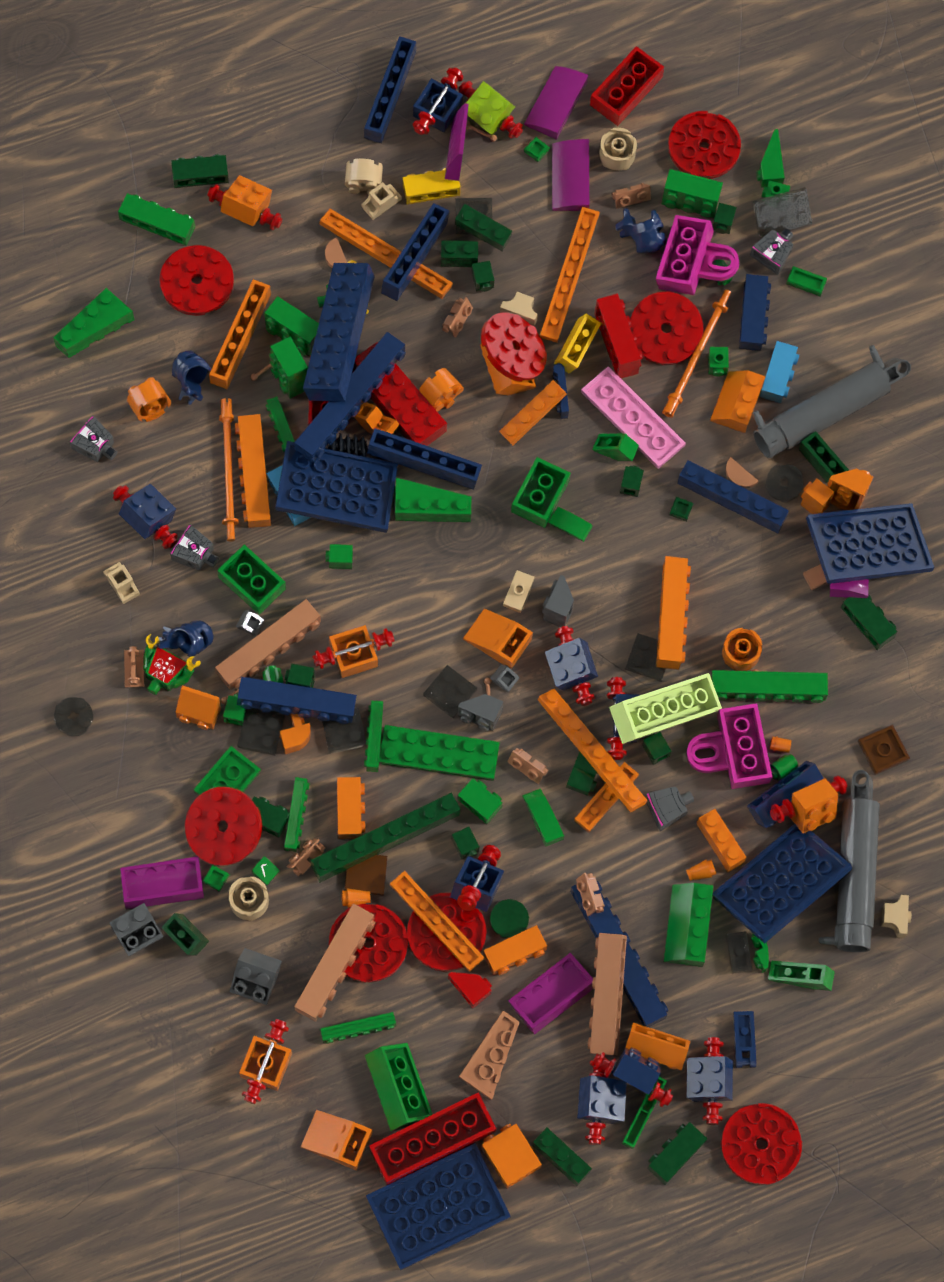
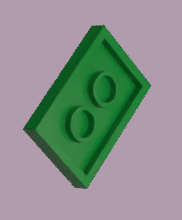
M230 746L194 788V792L200 795L216 787H231L244 792L259 775L261 769Z

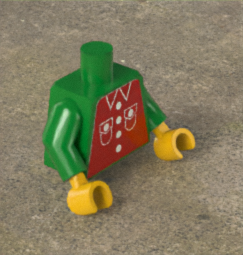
M151 634L146 637L148 645L143 656V670L146 673V678L151 681L147 690L157 695L161 687L171 691L173 688H178L188 683L194 673V668L200 666V660L194 665L192 663L194 656L189 657L185 661L165 649H160L157 646L155 648L154 645L159 642V637L157 636L155 642H152L150 640Z

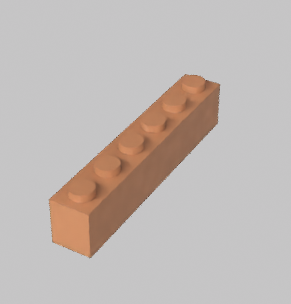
M305 599L215 667L216 674L229 690L238 688L241 677H253L259 672V668L272 663L275 659L274 657L279 653H285L292 643L301 641L305 637L304 634L308 631L316 630L320 626L321 616Z
M355 904L351 906L294 1006L295 1011L315 1022L318 1017L322 1018L327 1010L325 1007L328 1000H333L337 992L335 987L345 979L347 966H352L356 959L354 955L356 950H361L366 941L364 938L367 931L371 932L376 923L373 921L374 914Z
M599 933V937L596 938L595 947L598 949L597 957L594 959L596 977L592 981L595 993L591 999L593 1017L589 1021V1028L592 1029V1033L588 1039V1049H590L591 1054H601L604 1052L605 1055L618 1056L626 935Z

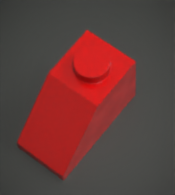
M450 972L448 974L449 981L472 1008L491 995L492 985L485 977L482 979L477 974Z

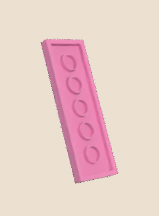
M609 366L581 389V393L621 433H626L639 445L638 450L657 469L662 467L686 445Z

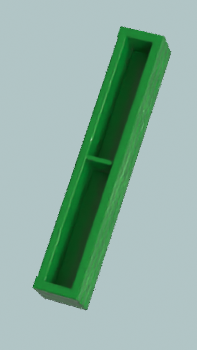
M277 396L266 400L267 404L265 406L267 411H270V420L275 424L273 425L274 430L278 432V441L282 443L281 448L285 452L287 441H295Z
M371 700V705L368 708V712L371 713L367 723H370V726L367 727L369 738H366L368 749H365L367 760H364V767H366L367 772H378L383 701Z
M295 777L284 846L285 851L297 852V848H300L299 837L302 836L300 828L304 824L302 816L306 811L304 803L308 799L306 790H309L310 786L306 778Z
M394 1012L320 1028L323 1043L330 1044L334 1040L343 1041L347 1037L356 1038L360 1034L364 1036L373 1031L378 1033L382 1029H394L396 1021Z
M658 1077L656 1083L659 1082L660 1088L663 1089L667 1080ZM646 1094L622 1142L623 1145L634 1149L657 1102L656 1099L648 1100L650 1094Z

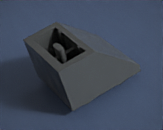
M560 575L559 579H555L551 586L550 597H546L542 613H544L543 620L558 627L566 626L571 616L574 599L565 577Z
M487 694L461 702L458 706V716L461 717L460 719L468 724L473 722L478 725V728L487 732L489 730L494 731L503 712V701Z
M145 903L109 922L129 957L164 937Z
M244 948L238 959L229 992L267 1005L282 961Z

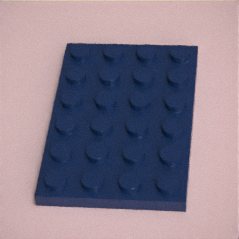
M287 441L275 510L387 533L398 464L325 449L324 454L312 462L295 450V442Z
M912 503L809 514L806 517L827 584L932 572L935 568Z
M794 824L714 891L712 896L765 944L850 872L852 866L812 831L802 833Z
M476 1143L366 1195L400 1271L511 1218Z

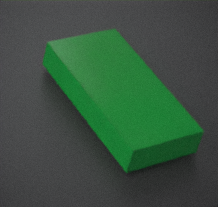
M793 266L786 284L821 297L827 278Z

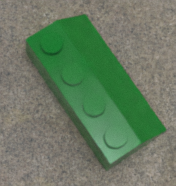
M700 883L672 885L663 962L703 967L706 956L714 885Z
M408 1043L382 1046L365 1055L391 1131L404 1129L433 1115Z

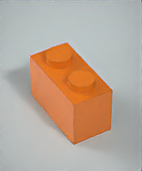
M816 478L813 483L809 482L803 489L804 492L801 495L803 499L800 505L811 514L823 513L829 507L834 491Z

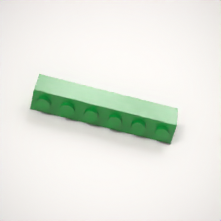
M712 670L710 676L719 701L735 698L736 701L754 699V701L761 702L765 701V699H773L774 702L792 700L799 703L804 700H811L813 703H821L826 701L828 696V673Z

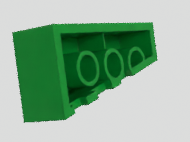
M105 288L53 337L55 346L70 358L89 347L91 343L105 338L104 336L110 332L117 331L122 325L134 321L133 311Z
M396 478L395 521L471 522L472 497Z

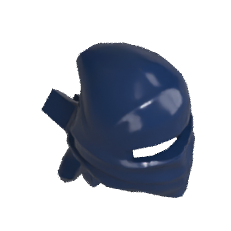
M624 208L623 220L615 225L617 231L623 229L620 232V237L631 236L636 243L637 253L644 254L658 251L664 245L666 237L664 232L660 233L664 225L656 210L651 211V219L636 224L635 218L630 215L628 208Z
M190 350L179 353L172 365V376L178 378L182 386L178 399L181 400L184 395L189 396V405L195 399L198 401L203 399L200 384L206 378L208 370L211 371L212 369L202 357Z
M201 620L191 621L174 629L163 626L165 631L162 632L163 637L159 636L160 641L157 647L160 649L180 648L187 656L192 657L210 646L214 635L212 628Z

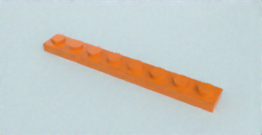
M585 207L581 209L540 334L542 339L558 343L599 218V211Z
M329 209L320 220L319 225L390 268L401 254L400 250L332 209ZM421 264L411 281L441 299L453 284Z
M552 689L540 695L538 698L539 703L630 813L645 805L647 799L559 693Z

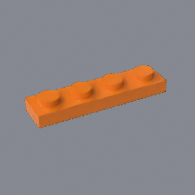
M552 380L499 432L513 446L559 403L567 393Z
M624 762L620 766L632 782L638 778L639 773ZM605 783L575 817L574 821L589 833L619 798Z

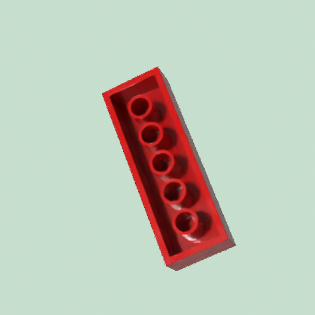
M378 342L356 356L352 373ZM395 363L391 374L385 375L381 386L371 392L370 398L385 416L397 420L399 426L396 429L405 439L428 446L447 432V422Z
M478 1092L369 1145V1150L386 1185H389L495 1133L496 1127Z

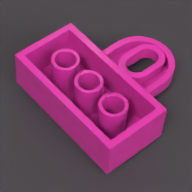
M675 215L656 276L657 285L660 290L694 295L699 278L724 281L736 274L739 269L738 254L730 246L710 243L714 232L710 220ZM716 259L731 262L727 267L713 265L712 263Z
M757 703L719 709L717 719L720 731L700 734L694 737L688 745L686 756L691 767L701 773L728 770L732 789L768 784L772 779ZM711 748L715 751V756L699 759L695 756L697 750Z

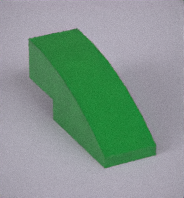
M541 788L523 795L522 797L545 847L564 840L561 827Z

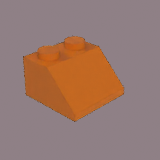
M182 685L176 708V716L179 718V721L186 724L190 722L197 724V727L208 730V728L214 729L221 711L219 697Z

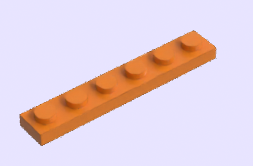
M406 871L402 872L390 883V886L469 972L484 959V956Z

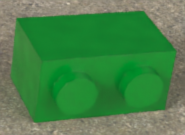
M472 778L458 794L457 800L485 824H488L502 808V799L495 792H489L486 789L487 786L482 781H476Z

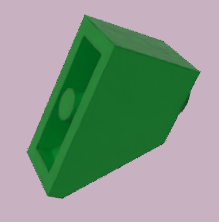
M626 433L599 434L592 450L617 461H633L639 445Z

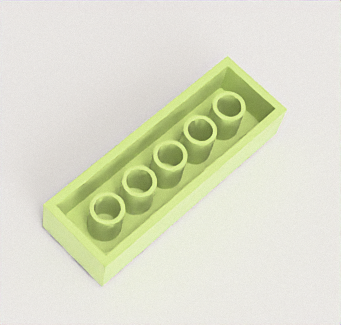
M707 673L610 706L609 709L622 744L712 714L722 709L710 674Z

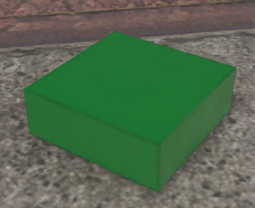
M537 137L524 148V152L537 162L550 150V147Z
M212 865L202 882L220 892L230 874Z

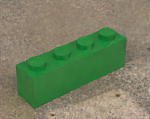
M127 193L118 210L119 220L187 246L195 230V220L187 214L181 215L172 208L161 207L156 202H148L135 194L130 195Z

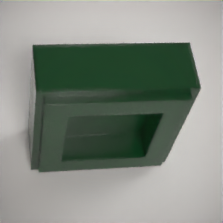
M676 497L669 515L687 522L694 503Z

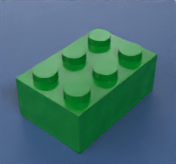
M670 169L661 205L671 209H681L686 213H697L706 218H714L723 182Z
M277 296L264 313L266 330L273 336H279L281 340L291 337L300 354L310 357L319 323Z
M288 337L270 346L271 354L269 356L272 367L270 370L273 377L279 379L282 393H287L289 399L305 392L303 386L308 366L292 338Z
M536 457L512 503L511 512L545 528L570 481L571 473Z
M245 544L217 570L218 578L258 615L286 590L285 581Z

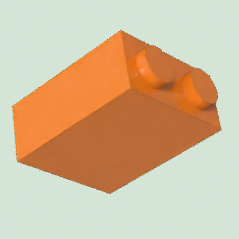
M507 1124L500 1129V1134L496 1136L491 1134L486 1137L481 1147L507 1189L542 1167L541 1162L517 1124L513 1126Z

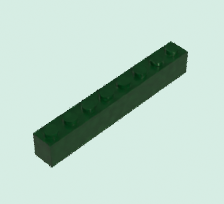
M451 792L312 859L311 867L319 883L375 855H379L458 817L461 809Z

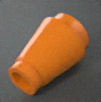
M712 859L704 860L686 870L690 881L712 878L713 875H716Z
M348 888L347 890H342V906L350 908L353 904L370 903V891Z

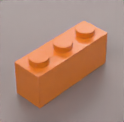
M361 777L337 778L338 839H356L362 836V833H366L365 821H361V814H365V802H361V795H365V783H361Z
M716 809L698 818L697 826L726 871L730 872L742 865L747 857Z
M536 925L483 950V956L492 974H499L500 976L510 971L509 968L514 965L520 967L527 963V959L533 956L536 959L544 955V951L547 950V944Z
M633 1023L626 1048H635L641 1052L640 1056L646 1059L651 1057L671 1069L682 1070L690 1041Z

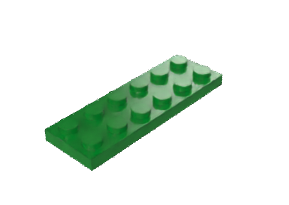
M385 725L379 764L494 781L500 742Z

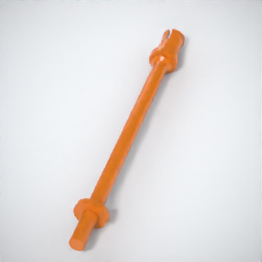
M725 289L719 302H713L712 304L715 310L675 392L669 394V400L662 411L667 417L672 418L678 405L682 403L681 394L721 313L727 312L728 308L725 304L731 294L729 290Z
M226 398L220 400L221 415L219 416V421L223 423L227 518L222 520V524L227 526V541L233 542L235 541L234 525L239 524V520L234 518L231 422L234 421V415L232 414V400L228 398V402H226Z

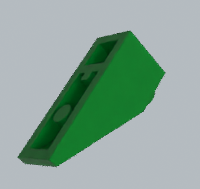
M778 129L774 130L760 169L756 172L757 181H760L761 188H764V186L768 187L769 181L784 183L785 176Z
M771 960L768 980L809 989L832 991L835 972L827 965Z

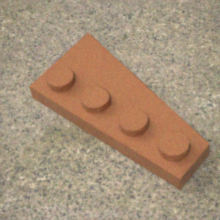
M502 1011L458 1077L490 1100L493 1099L519 1021L505 1011Z

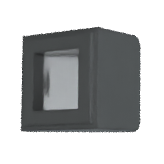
M247 610L242 613L236 628L257 636L265 619Z
M500 665L490 679L503 690L509 692L520 677L507 665Z

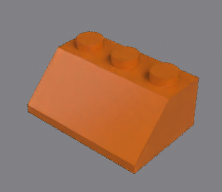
M482 343L480 344L496 394L509 396L536 387L534 379L519 382L501 374L488 360L487 356L489 354L485 346L482 347Z
M749 370L728 371L710 421L745 433L766 376Z
M857 468L832 475L827 484L834 491L831 504L843 510L860 509L873 476L866 470H859Z

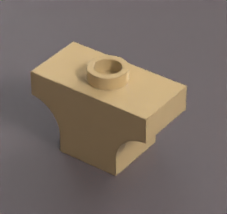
M382 182L369 192L368 198L362 203V208L374 220L402 200V196L391 184L385 185Z
M517 292L511 301L502 302L500 313L517 314L534 327L537 322V313L532 309L534 305L533 297Z
M120 562L103 571L123 604L140 595L131 575Z
M517 570L503 606L521 613L530 595L535 577Z
M901 895L898 902L885 903L882 907L881 927L893 929L896 933V938H905L908 932V923L911 922V911H908L909 895Z

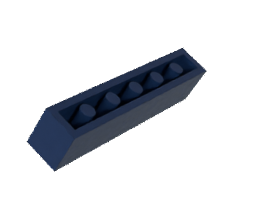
M399 36L364 127L365 139L382 144L416 54V41Z
M433 203L384 278L381 294L395 301L399 300L448 224L450 210Z
M376 428L372 434L367 454L472 490L475 488L482 467L479 463Z
M687 460L679 475L677 484L777 534L787 518L789 510Z
M241 677L237 705L244 709L258 708L263 712L277 711L283 715L298 714L302 718L315 717L321 721L334 720L340 724H348L353 721L357 695Z

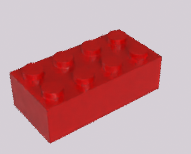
M636 46L592 93L590 106L619 126L663 78L664 66Z
M617 293L597 299L594 315L596 320L601 322L599 329L614 372L622 379L639 373L643 355L641 349H637L635 332H631L630 318L628 315H625V303L623 299L619 298Z

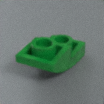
M557 507L549 521L550 525L565 531L568 535L583 542L593 527L589 522L560 507Z
M752 934L751 940L755 948H759L754 954L753 962L756 968L761 969V972L764 973L768 969L769 964L767 942L764 944L758 937Z

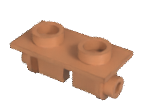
M641 183L632 186L631 190L627 188L615 190L612 193V197L615 200L616 209L651 200L650 185Z
M467 297L464 300L459 298V300L455 301L450 311L454 316L448 315L442 324V330L447 333L451 331L454 337H457L458 333L462 330L463 324L473 309Z
M135 646L129 647V650H124L125 688L144 687V650H137Z
M522 748L513 750L508 763L525 774L530 780L539 784L542 777L549 771L546 769L547 766L536 759L531 763L532 756Z
M319 839L307 840L302 846L304 849L299 854L295 853L289 859L290 863L286 867L295 868L293 872L297 876L303 875L311 866L307 859L310 858L312 860L322 855L325 847L321 843L317 845L320 841Z
M592 873L582 874L576 881L587 916L594 912H603L605 905L601 893L594 895V892L599 890L596 877Z

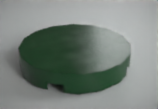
M502 900L491 911V928L502 938L508 939L525 931L528 927V910L517 900Z

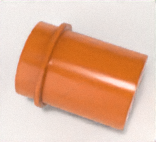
M772 736L770 750L790 752L791 740Z

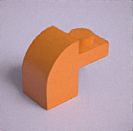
M367 402L360 406L359 412L354 416L358 423L371 435L375 428L393 434L399 426L397 420L384 416L376 405Z
M290 714L293 728L280 731L285 754L303 749L310 740V723L304 724V718L299 717L298 714Z

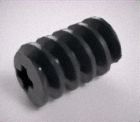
M339 433L335 441L331 445L328 444V449L349 454L355 453L358 456L362 453L363 457H366L367 440H365L364 435L358 440L356 434H354L352 439H350L349 434H346L345 439H343L342 434Z

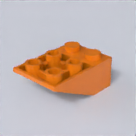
M484 608L463 640L512 669L531 642L533 632L511 619Z
M316 1110L301 1148L357 1171L372 1135V1129Z

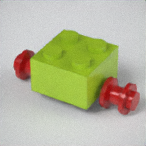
M468 81L463 82L459 86V93L468 98L466 102L469 104L468 116L488 133L493 135L500 127L501 131L507 130L511 139L514 137L518 138L521 135L523 125L520 122L514 123V117L510 115L515 106L489 84L483 81L477 89H473V83Z

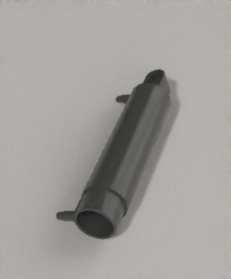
M869 346L874 362L765 422L759 411H754L753 415L758 429L753 432L758 448L767 458H772L784 450H790L815 431L820 433L890 393V385L909 374L911 371L910 363L900 358H893L883 363L875 346ZM901 363V368L898 371V365Z
M857 770L853 774L851 795L838 796L837 804H843L840 856L851 864L852 870L839 880L835 937L819 938L820 944H833L837 946V949L847 952L870 951L871 930L874 927L880 803L872 800L873 780L864 770ZM861 778H867L864 784H859Z

